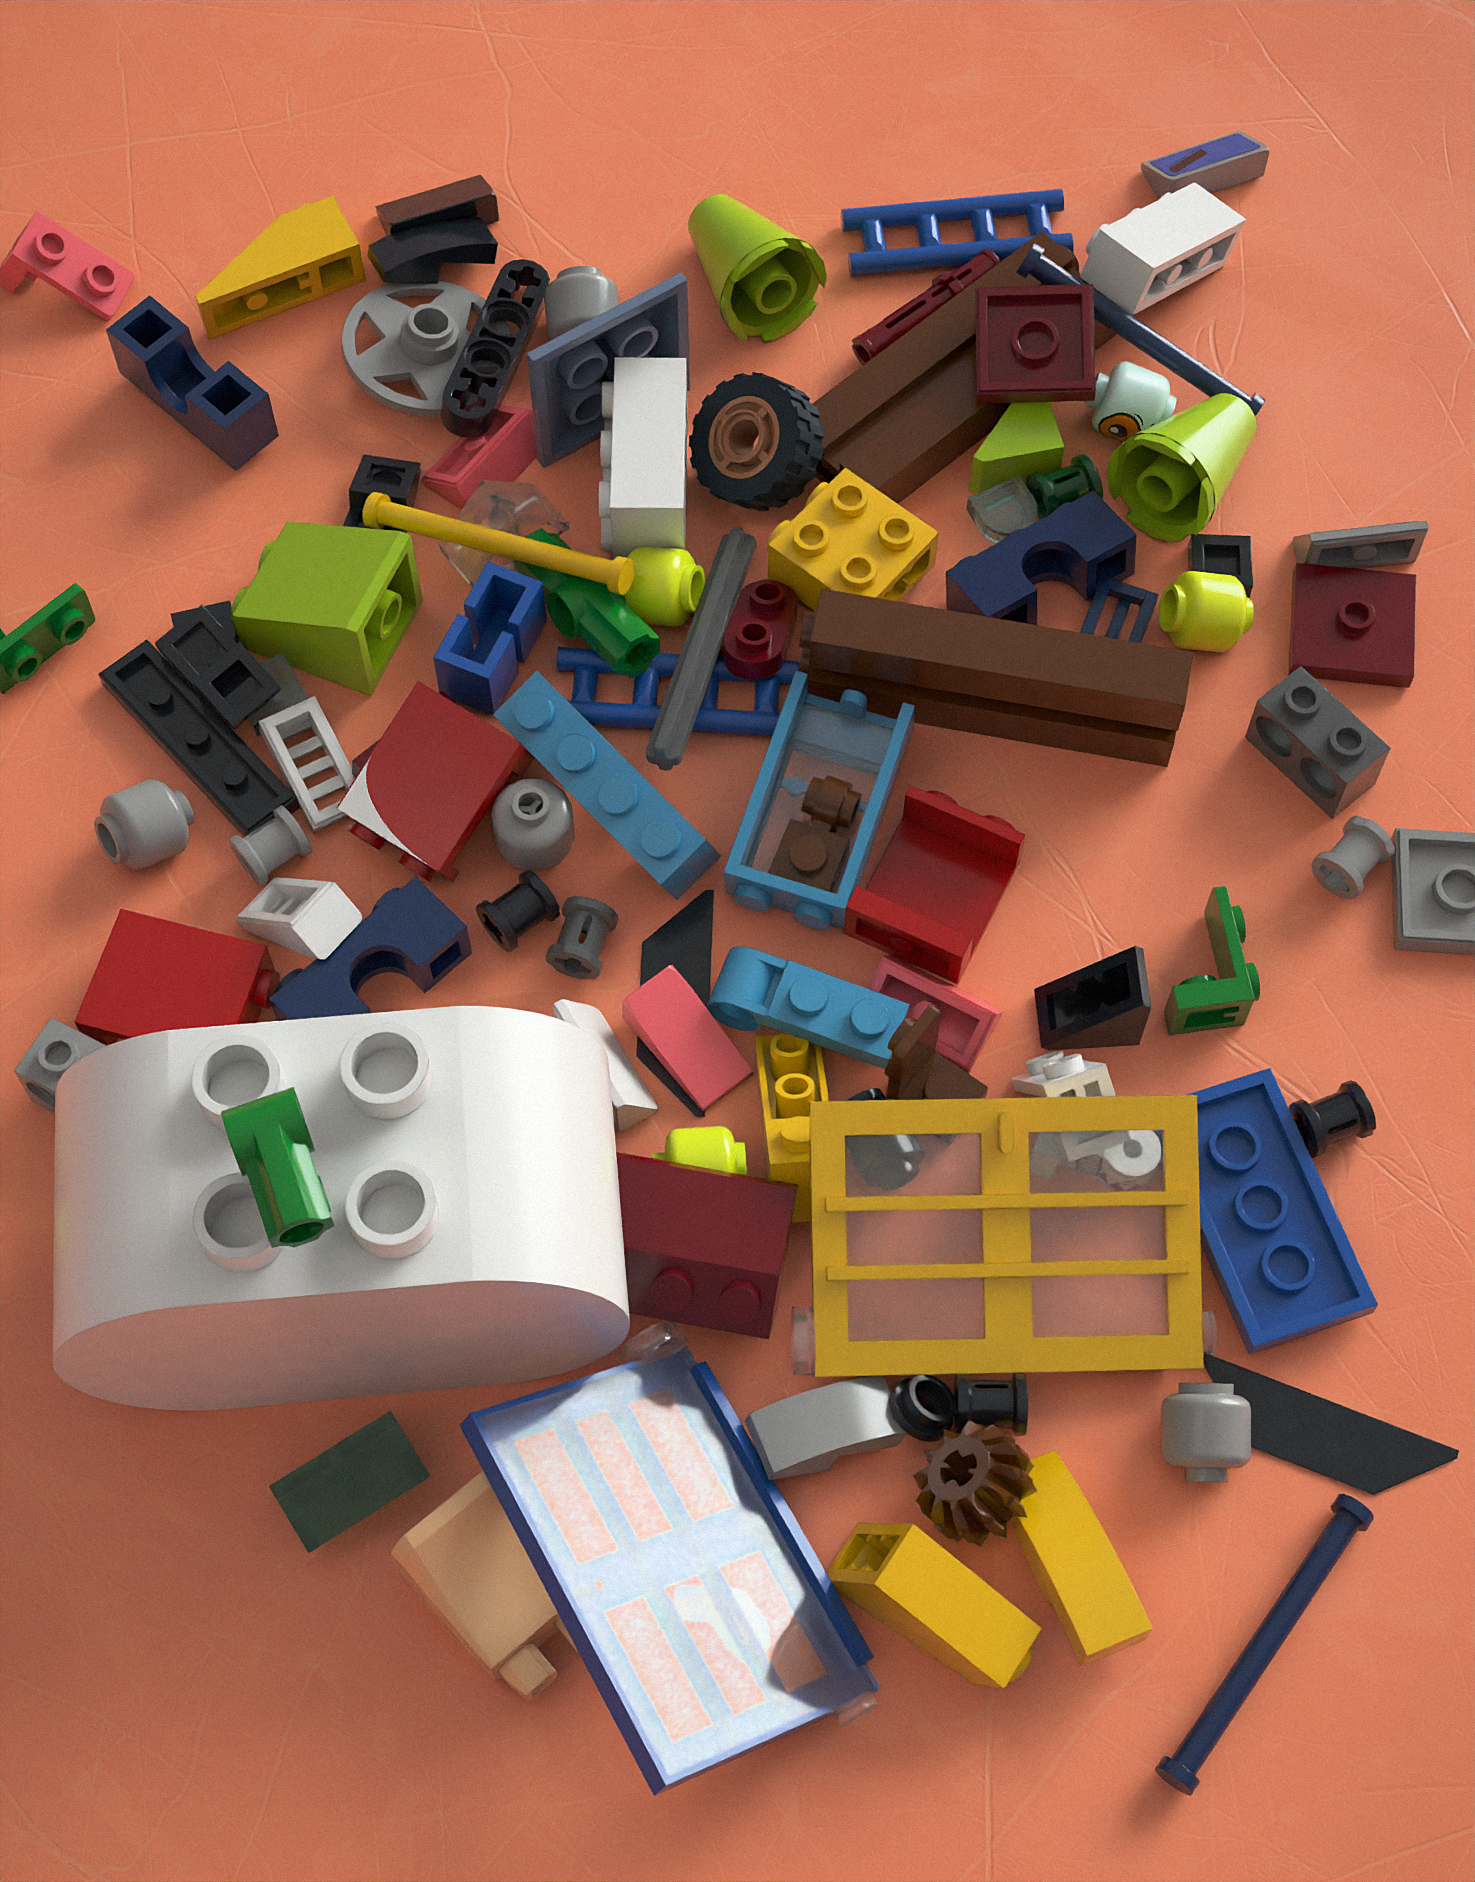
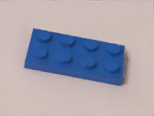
M1271 1068L1187 1094L1197 1095L1201 1245L1248 1354L1250 1355L1372 1314L1377 1308L1378 1303ZM1152 1130L1158 1138L1163 1155L1162 1130Z

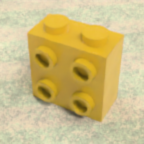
M844 468L829 484L822 482L813 490L805 504V508L791 522L789 520L781 522L772 532L767 542L768 578L789 586L795 592L797 599L815 612H817L821 589L900 602L935 566L939 532L850 470Z

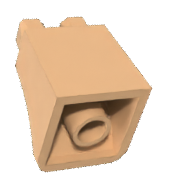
M484 1471L480 1472L410 1529L395 1544L391 1555L405 1583L496 1683L503 1678L511 1688L527 1701H531L538 1696L558 1676L556 1670L539 1651L538 1647L557 1631H559L577 1655L581 1657Z

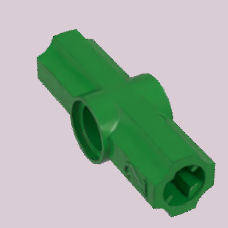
M543 528L525 536V538L571 549L556 533H547ZM514 560V569L518 573L543 582L548 612L556 628L563 636L570 640L581 636L618 675L626 674L631 679L648 670L654 657L660 653V637L626 604L625 595L610 592L607 584Z

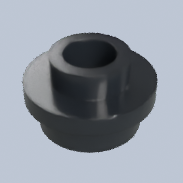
M920 1374L914 1378H906L900 1381L892 1390L889 1398L890 1409L896 1422L908 1435L925 1442L938 1441L944 1437V1429L949 1431L953 1425V1416L957 1409L955 1397L944 1382L932 1375Z

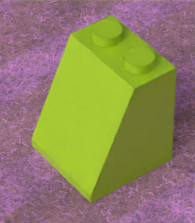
M286 522L276 541L271 540L264 547L259 559L258 572L249 588H242L234 599L231 619L234 622L239 642L250 652L372 696L423 603L412 537L407 533L393 530Z

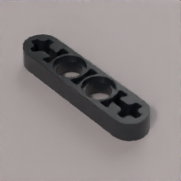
M519 259L506 263L500 270L443 392L441 420L449 432L460 437L472 438L486 433L492 426L545 309L544 294L549 285L550 278L548 272L540 264L530 260ZM521 285L527 286L521 303L514 300V291H518ZM505 320L516 324L520 330L514 334H502L495 331L490 325L496 321ZM479 360H489L498 364L502 370L496 374H482L476 371L472 364ZM470 392L478 395L477 406H473L470 411H463L469 400Z

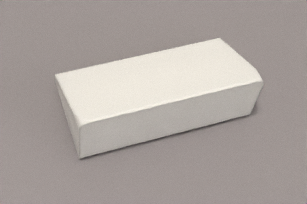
M565 999L555 1002L553 1008L554 1018L583 1029L592 1035L607 1053L610 1069L614 1131L618 1130L620 1133L654 1115L658 1111L655 1100L602 1013L593 1006Z

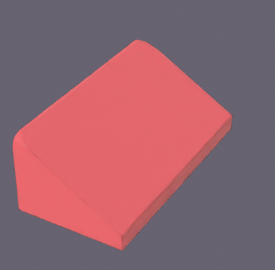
M501 404L492 426L486 433L472 438L460 437L429 469L421 481L425 487L462 511L474 517H480L537 457L533 412L530 409Z
M893 955L882 957L867 988L910 1004L906 1017L911 1016L916 1020L929 1004L941 1010L935 1051L967 1071H971L1003 1013V1010Z

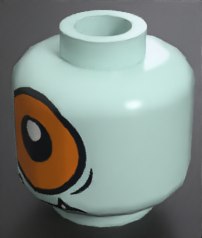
M1124 361L1114 366L1109 376L1098 372L1095 377V401L1085 402L1086 406L1094 409L1092 416L1094 430L1123 442L1126 438L1171 417L1177 398L1170 395V383L1166 377Z

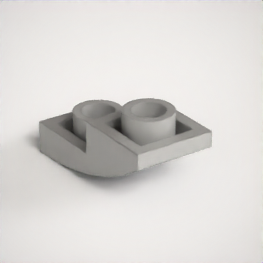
M865 1376L837 1382L788 1397L749 1413L745 1423L769 1480L828 1471L841 1455L898 1446L907 1433L899 1426L892 1415L889 1405L891 1392L884 1377Z

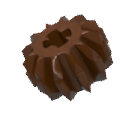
M969 1420L960 1435L944 1429L943 1445L937 1451L924 1450L927 1461L930 1464L929 1467L913 1475L918 1483V1488L922 1490L916 1502L919 1504L922 1513L935 1523L934 1527L945 1537L953 1538L957 1542L965 1539L968 1543H974L981 1547L990 1532L1007 1538V1521L1012 1516L1027 1518L1024 1506L1020 1502L1022 1499L1037 1492L1033 1479L1028 1475L1034 1465L1031 1463L1029 1455L1018 1444H1015V1440L1005 1430L996 1428L993 1424L984 1428L981 1424H976Z

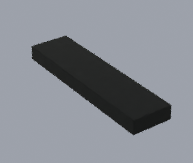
M148 640L142 642L98 674L102 685L243 837L274 818L273 810L280 805L284 806L290 814H293L300 808L297 797Z

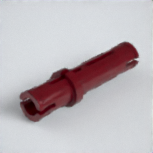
M984 249L952 273L943 272L932 280V286L925 292L894 311L874 327L852 339V349L862 365L866 364L1001 262L1000 259L991 250Z

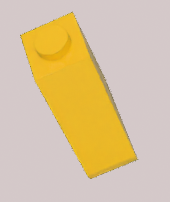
M858 1522L826 1570L838 1594L974 1685L1004 1689L1008 1683L1016 1680L1030 1663L1033 1654L1031 1645L1042 1628L915 1524Z

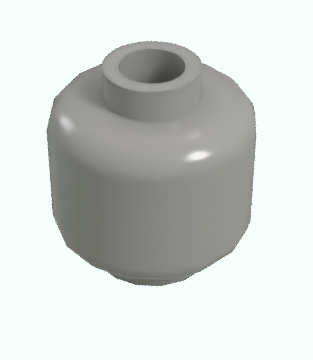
M574 266L560 271L557 279L547 286L544 294L548 336L553 340L619 305L618 289L615 283L610 278L602 275L601 270L596 267Z
M153 778L104 798L100 808V816L95 818L94 826L101 848L115 864L122 862L130 869L141 870L185 850L189 841L188 826L194 823V814L188 799L181 791L176 790L172 792L165 783Z
M539 778L521 779L508 785L497 796L491 812L495 845L507 862L515 868L541 871L559 864L570 853L575 839L572 804L562 789L550 781Z
M1179 1383V1393L1167 1396L1161 1406V1453L1163 1459L1172 1466L1185 1467V1481L1227 1482V1468H1240L1246 1465L1251 1458L1250 1403L1245 1398L1234 1395V1384Z

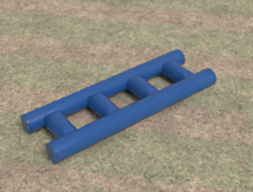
M1052 189L841 209L842 231L861 230L864 252L848 254L850 276L963 266L984 249L991 250L1000 261H1003L1041 231L1058 245H1063L1073 252L1072 233L1053 234L1048 214L1064 210L1063 190ZM1026 215L1030 232L1029 237L997 239L993 218ZM971 220L975 242L942 245L938 223ZM916 225L920 247L886 249L883 228Z
M558 647L556 667L557 671L574 672L572 700L567 701L592 726L654 729L661 706L656 705L659 677L672 678L680 654L659 653L654 657L648 670L639 674L634 679L632 704L596 702L599 673H617L593 649ZM718 656L692 732L772 737L780 713H778L780 684L791 685L795 671H799L800 661L784 660L781 669L776 674L765 679L748 680L732 674L726 668L723 657ZM719 681L756 683L754 711L717 709Z

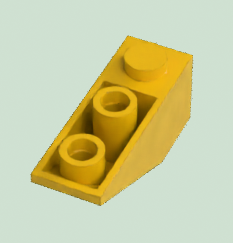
M787 1033L755 1036L766 1176L770 1180L798 1185L792 1223L811 1221L808 1101H829L821 1046Z

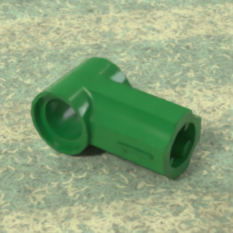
M294 1087L221 1111L222 1120L242 1176H248L271 1247L290 1246L294 1248L319 1239L321 1234L334 1227L335 1225L330 1214L331 1208L321 1178L317 1175L310 1154L315 1151Z

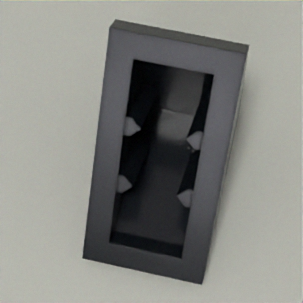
M1136 945L1034 989L1041 1048L1049 1051L1139 1045L1152 1009L1143 948Z

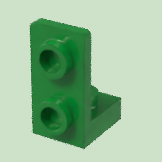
M77 583L67 588L7 636L0 629V692L2 694L18 682L31 678L39 670L42 663L65 645L77 642L86 633L88 627L95 622L96 618L87 594Z
M1226 886L1212 888L1204 911L1220 980H1216L1211 975H1199L1188 978L1179 985L1172 986L1164 1010L1169 1035L1242 1026L1246 1022L1253 1002L1259 1000L1260 982L1258 972L1253 962H1245L1241 943L1245 942L1246 937L1243 912L1240 906H1231Z

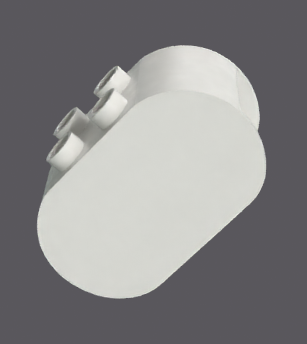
M451 1006L166 1030L132 1037L98 1049L74 1063L63 1073L57 1083L55 1090L52 1361L56 1374L65 1383L83 1393L106 1401L136 1407L196 1411L501 1385L551 1377L581 1368L615 1350L627 1337L630 1328L609 1060L603 1046L592 1035L568 1022L539 1013L487 1006ZM294 1087L315 1151L310 1154L317 1175L321 1178L335 1226L326 1230L319 1239L294 1248L290 1246L272 1248L248 1176H242L222 1120L221 1111Z

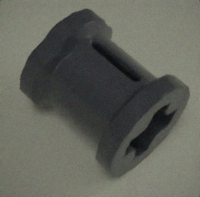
M531 870L521 873L519 875V883L492 903L484 900L476 906V912L482 925L492 939L506 952H511L518 947V938L544 919L554 921L560 916V908L554 895L547 885Z
M1352 1080L1342 1083L1337 1093L1311 1103L1301 1099L1289 1105V1110L1311 1158L1324 1154L1326 1147L1330 1144L1353 1135L1363 1139L1373 1135V1131L1376 1129V1118L1372 1105L1362 1087Z
M1014 1373L1011 1380H969L967 1374L955 1375L954 1397L957 1405L954 1415L955 1433L961 1434L964 1426L970 1420L976 1424H981L984 1428L993 1424L996 1428L1012 1429L1015 1436L1026 1435L1028 1425V1392L1026 1375L1024 1373Z

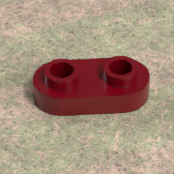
M764 579L750 583L740 591L723 640V661L726 668L735 676L748 680H760L776 674L781 669L797 622V596L789 586L775 580Z

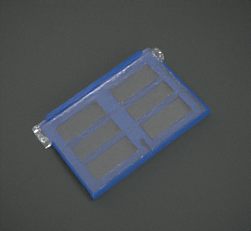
M671 1321L655 1324L626 1342L618 1352L623 1365L469 1413L460 1424L469 1445L654 1796L832 1715H835L841 1727L847 1726L864 1717L878 1706L873 1695L881 1689L867 1664L874 1658L872 1652L774 1480H769L755 1446L706 1361L696 1362L686 1345L688 1339L679 1323Z

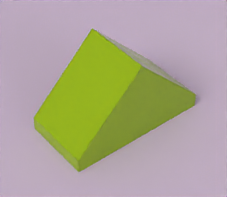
M1050 402L1011 403L973 456L969 484L970 492L980 496L1026 487L1028 475L1035 472L1045 475L1061 468L1064 444Z

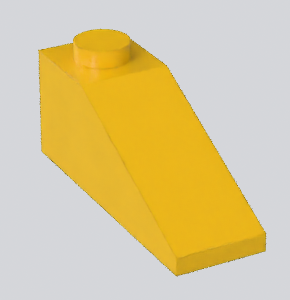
M334 195L313 203L301 205L297 209L281 214L195 295L204 331L208 339L210 340L366 281L360 244Z

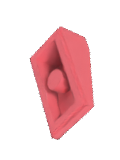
M673 965L663 969L622 1001V1018L702 1112L753 1075L752 1068L691 986Z

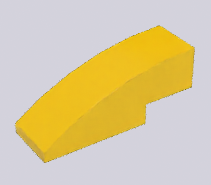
M1056 1450L1031 1459L1030 1461L1034 1467L1028 1475L1033 1479L1037 1492L1022 1499L1020 1502L1024 1506L1027 1518L1012 1516L1010 1521L1048 1607L1054 1606L1080 1666H1085L1145 1641L1153 1627L1109 1538L1072 1474Z

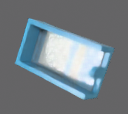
M795 671L723 872L726 893L733 895L735 902L756 911L764 912L768 911L769 907L793 913V918L797 922L813 929L827 930L830 925L844 929L846 905L856 886L860 885L907 745L914 731L915 706L903 702L897 720L867 711V697L855 690H844L840 703L808 694V674ZM827 775L852 783V790L862 793L861 802L850 829L838 826L836 833L832 832L850 839V848L832 892L768 873L790 818L812 825L811 815L801 812L803 800L813 777L825 780Z

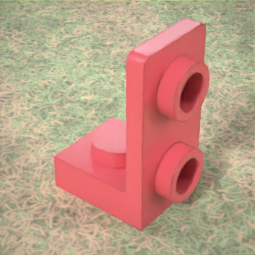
M37 210L17 237L0 267V286L10 293L15 291L24 277L33 282L39 277L105 320H110L115 315L135 278L131 271Z

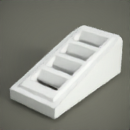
M313 696L260 720L259 732L289 789L297 797L299 807L313 832L348 817L336 808L340 801L319 811L314 803V800L342 787H345L347 791L356 778L352 774V767L316 697ZM312 728L316 735L315 737L291 748H286L284 740ZM323 748L327 756L298 769L293 760L317 749ZM333 767L337 776L307 789L303 780Z
M275 877L237 916L236 922L243 930L302 955L316 959H326L357 927L362 920V915L335 882Z

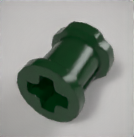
M1085 454L1072 457L1070 465L1045 475L1035 472L1028 475L1026 479V488L1031 506L1040 520L1052 514L1062 504L1073 502L1092 491H1095L1103 500V487L1099 473L1094 463Z

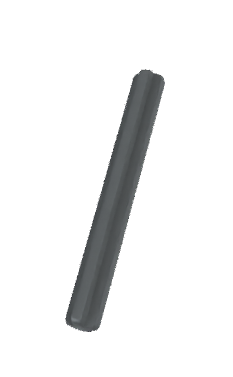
M732 528L729 534L722 536L645 751L647 761L658 765L660 770L670 771L673 765H678L682 761L717 661L727 626L754 555L756 540L754 536L745 534L743 528Z

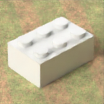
M615 357L614 382H603L602 415L605 418L604 431H601L600 460L601 467H603V481H599L601 550L613 551V560L617 556L627 558L629 553L640 546L686 550L688 447L686 358Z

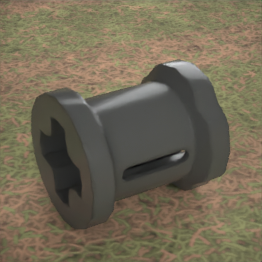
M582 896L568 897L562 907V914L565 920L558 941L548 948L545 956L546 962L553 966L555 970L567 976L578 979H595L600 975L603 967L599 956L607 932H612L616 928L618 914L607 904L596 899ZM581 932L586 934L583 944L578 942Z

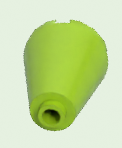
M726 194L709 196L694 208L688 221L689 234L722 318L726 325L740 339L749 341L747 336H760L764 342L777 340L796 330L812 315L817 306L813 297L819 283L825 288L827 275L824 261L809 243Z
M1220 393L1126 438L1112 452L1106 469L1108 488L1113 499L1115 500L1120 495L1130 509L1125 517L1133 526L1152 538L1172 543L1183 541L1187 536L1191 534L1196 535L1203 530L1212 519L1256 434L1257 422L1254 413L1239 397L1228 393Z

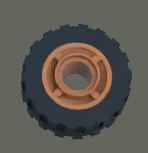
M753 372L752 375L744 373L734 375V379L722 381L715 386L717 389L711 395L707 394L701 403L703 406L699 413L694 416L692 422L694 425L692 435H689V447L692 450V457H690L692 468L696 469L698 473L696 478L701 485L709 488V493L719 499L750 510L752 508L758 511H769L771 507L781 508L787 505V501L793 497L798 498L805 491L803 489L809 480L812 481L817 473L815 469L818 461L822 460L824 450L821 448L822 438H824V427L820 426L819 411L817 407L811 405L809 402L810 398L804 392L774 377ZM759 436L758 443L754 448L755 440Z

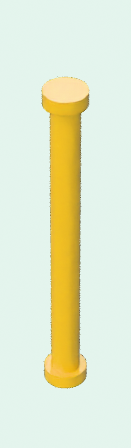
M372 492L366 499L363 507L362 517L367 527L382 529L386 525L607 584L610 592L620 595L628 592L634 578L635 566L632 559L617 556L612 561L391 502L390 497L386 494Z

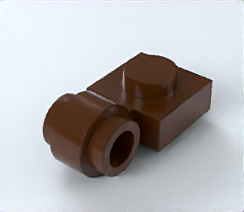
M827 775L825 780L813 777L801 808V812L811 815L812 825L790 818L768 873L832 892L850 848V839L832 832L836 833L838 826L850 829L856 817L862 793L853 791L852 783Z

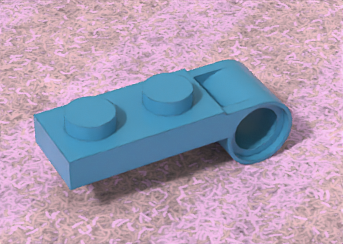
M737 946L729 950L706 1008L716 1020L729 1027L743 1031H756L760 1029L762 1024L885 1069L892 1055V1051L887 1048L888 1043L898 1026L905 1019L910 1004L796 962L786 961L753 948Z

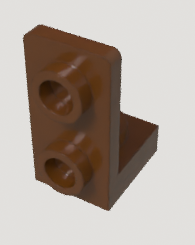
M932 1004L927 1006L917 1020L911 1016L906 1017L888 1043L887 1048L892 1051V1057L884 1071V1074L889 1077L886 1098L894 1100L986 1098L988 1091L986 1085L935 1051L942 1011ZM958 1133L933 1135L950 1145Z

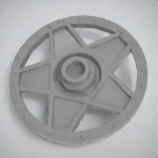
M439 280L438 283H389L371 291L355 304L343 326L342 355L350 376L365 393L389 408L416 416L441 417L444 389L471 333L467 331L470 311L472 309L480 314L486 300L464 287ZM413 295L437 296L431 303L422 304L415 308L394 300ZM365 318L382 340L357 356L355 336L360 323ZM505 320L496 321L490 325L499 333L512 334ZM479 360L472 364V367L482 374H496L502 370L498 364L489 360ZM410 379L423 400L396 393L381 383ZM470 393L469 400L463 411H470L473 406H477L478 395Z

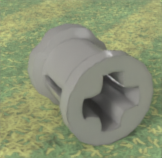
M281 805L273 810L274 818L243 838L235 835L228 840L235 856L258 886L269 881V873L299 854L306 857L313 852L312 846L300 825L290 812Z
M1360 816L1350 818L1343 827L1344 836L1330 852L1319 853L1311 864L1312 871L1317 880L1328 891L1343 899L1351 900L1356 898L1364 888L1363 879L1377 863L1383 864L1388 862L1395 852L1390 835L1374 821Z

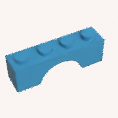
M538 671L493 714L676 900L721 857L713 846Z

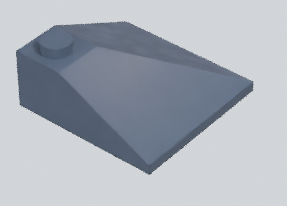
M681 272L527 353L537 459L543 468L601 438V431H604L605 418L602 415L603 382H614L615 357L686 358L687 391L690 390L688 281Z

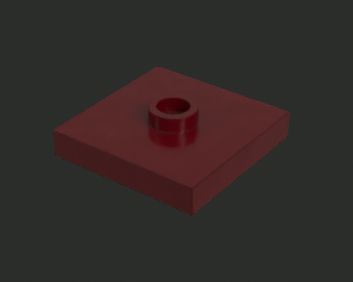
M1093 284L975 287L977 404L1095 401Z
M1296 563L1292 576L1288 675L1302 666L1314 678L1410 688L1414 678L1416 575Z

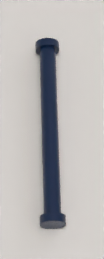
M1036 242L1016 270V273L1023 278H1026L1029 274L1044 285L1085 284L1042 254L1045 249ZM1093 289L1095 320L1207 396L1212 397L1220 393L1235 395L1251 408L1254 416L1258 414L1265 402V398L1256 392L1252 396L1248 395Z
M1338 1494L1330 1506L1334 1515L1173 1756L1171 1758L1163 1756L1156 1766L1155 1771L1178 1791L1190 1796L1193 1794L1200 1783L1196 1774L1356 1532L1358 1530L1366 1531L1374 1520L1373 1513L1357 1499L1346 1494Z

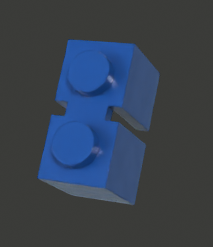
M487 561L463 604L465 616L457 614L433 656L439 692L444 691L454 701L494 716L493 714L501 706L518 675L517 661L524 664L547 622L543 582Z

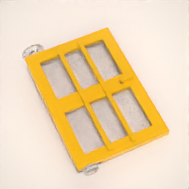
M1197 1095L808 1101L812 1306L791 1308L793 1376L838 1377L1204 1369L1203 1353H1215L1217 1346L1215 1316L1213 1312H1202Z

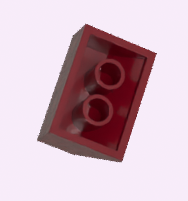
M616 1152L629 1314L769 1339L778 1310L798 1185Z

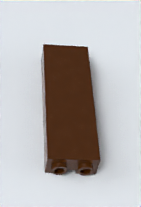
M1041 231L811 404L817 407L820 414V426L824 427V438H822L821 448L824 450L822 460H819L815 470L817 473L815 477L821 483L827 482L829 484L844 468H847L899 504L988 435L1011 403L977 404L975 287L1044 285L1029 274L1026 278H1023L1016 273V270L1035 242L1045 249L1042 253L1045 257L1085 284H1089L1080 278L1079 263L1073 252L1063 245H1058ZM1093 287L1095 291L1103 295L1101 292H1099L1097 289ZM1094 319L1096 351L1113 338L1116 333Z
M821 589L817 612L805 611L799 647L802 648L799 672L808 674V694L840 703L844 690H855L867 697V711L897 720L904 702L915 706L914 723L1163 767H1168L1175 743L1176 731L1179 729L1185 709L1193 652L828 589Z

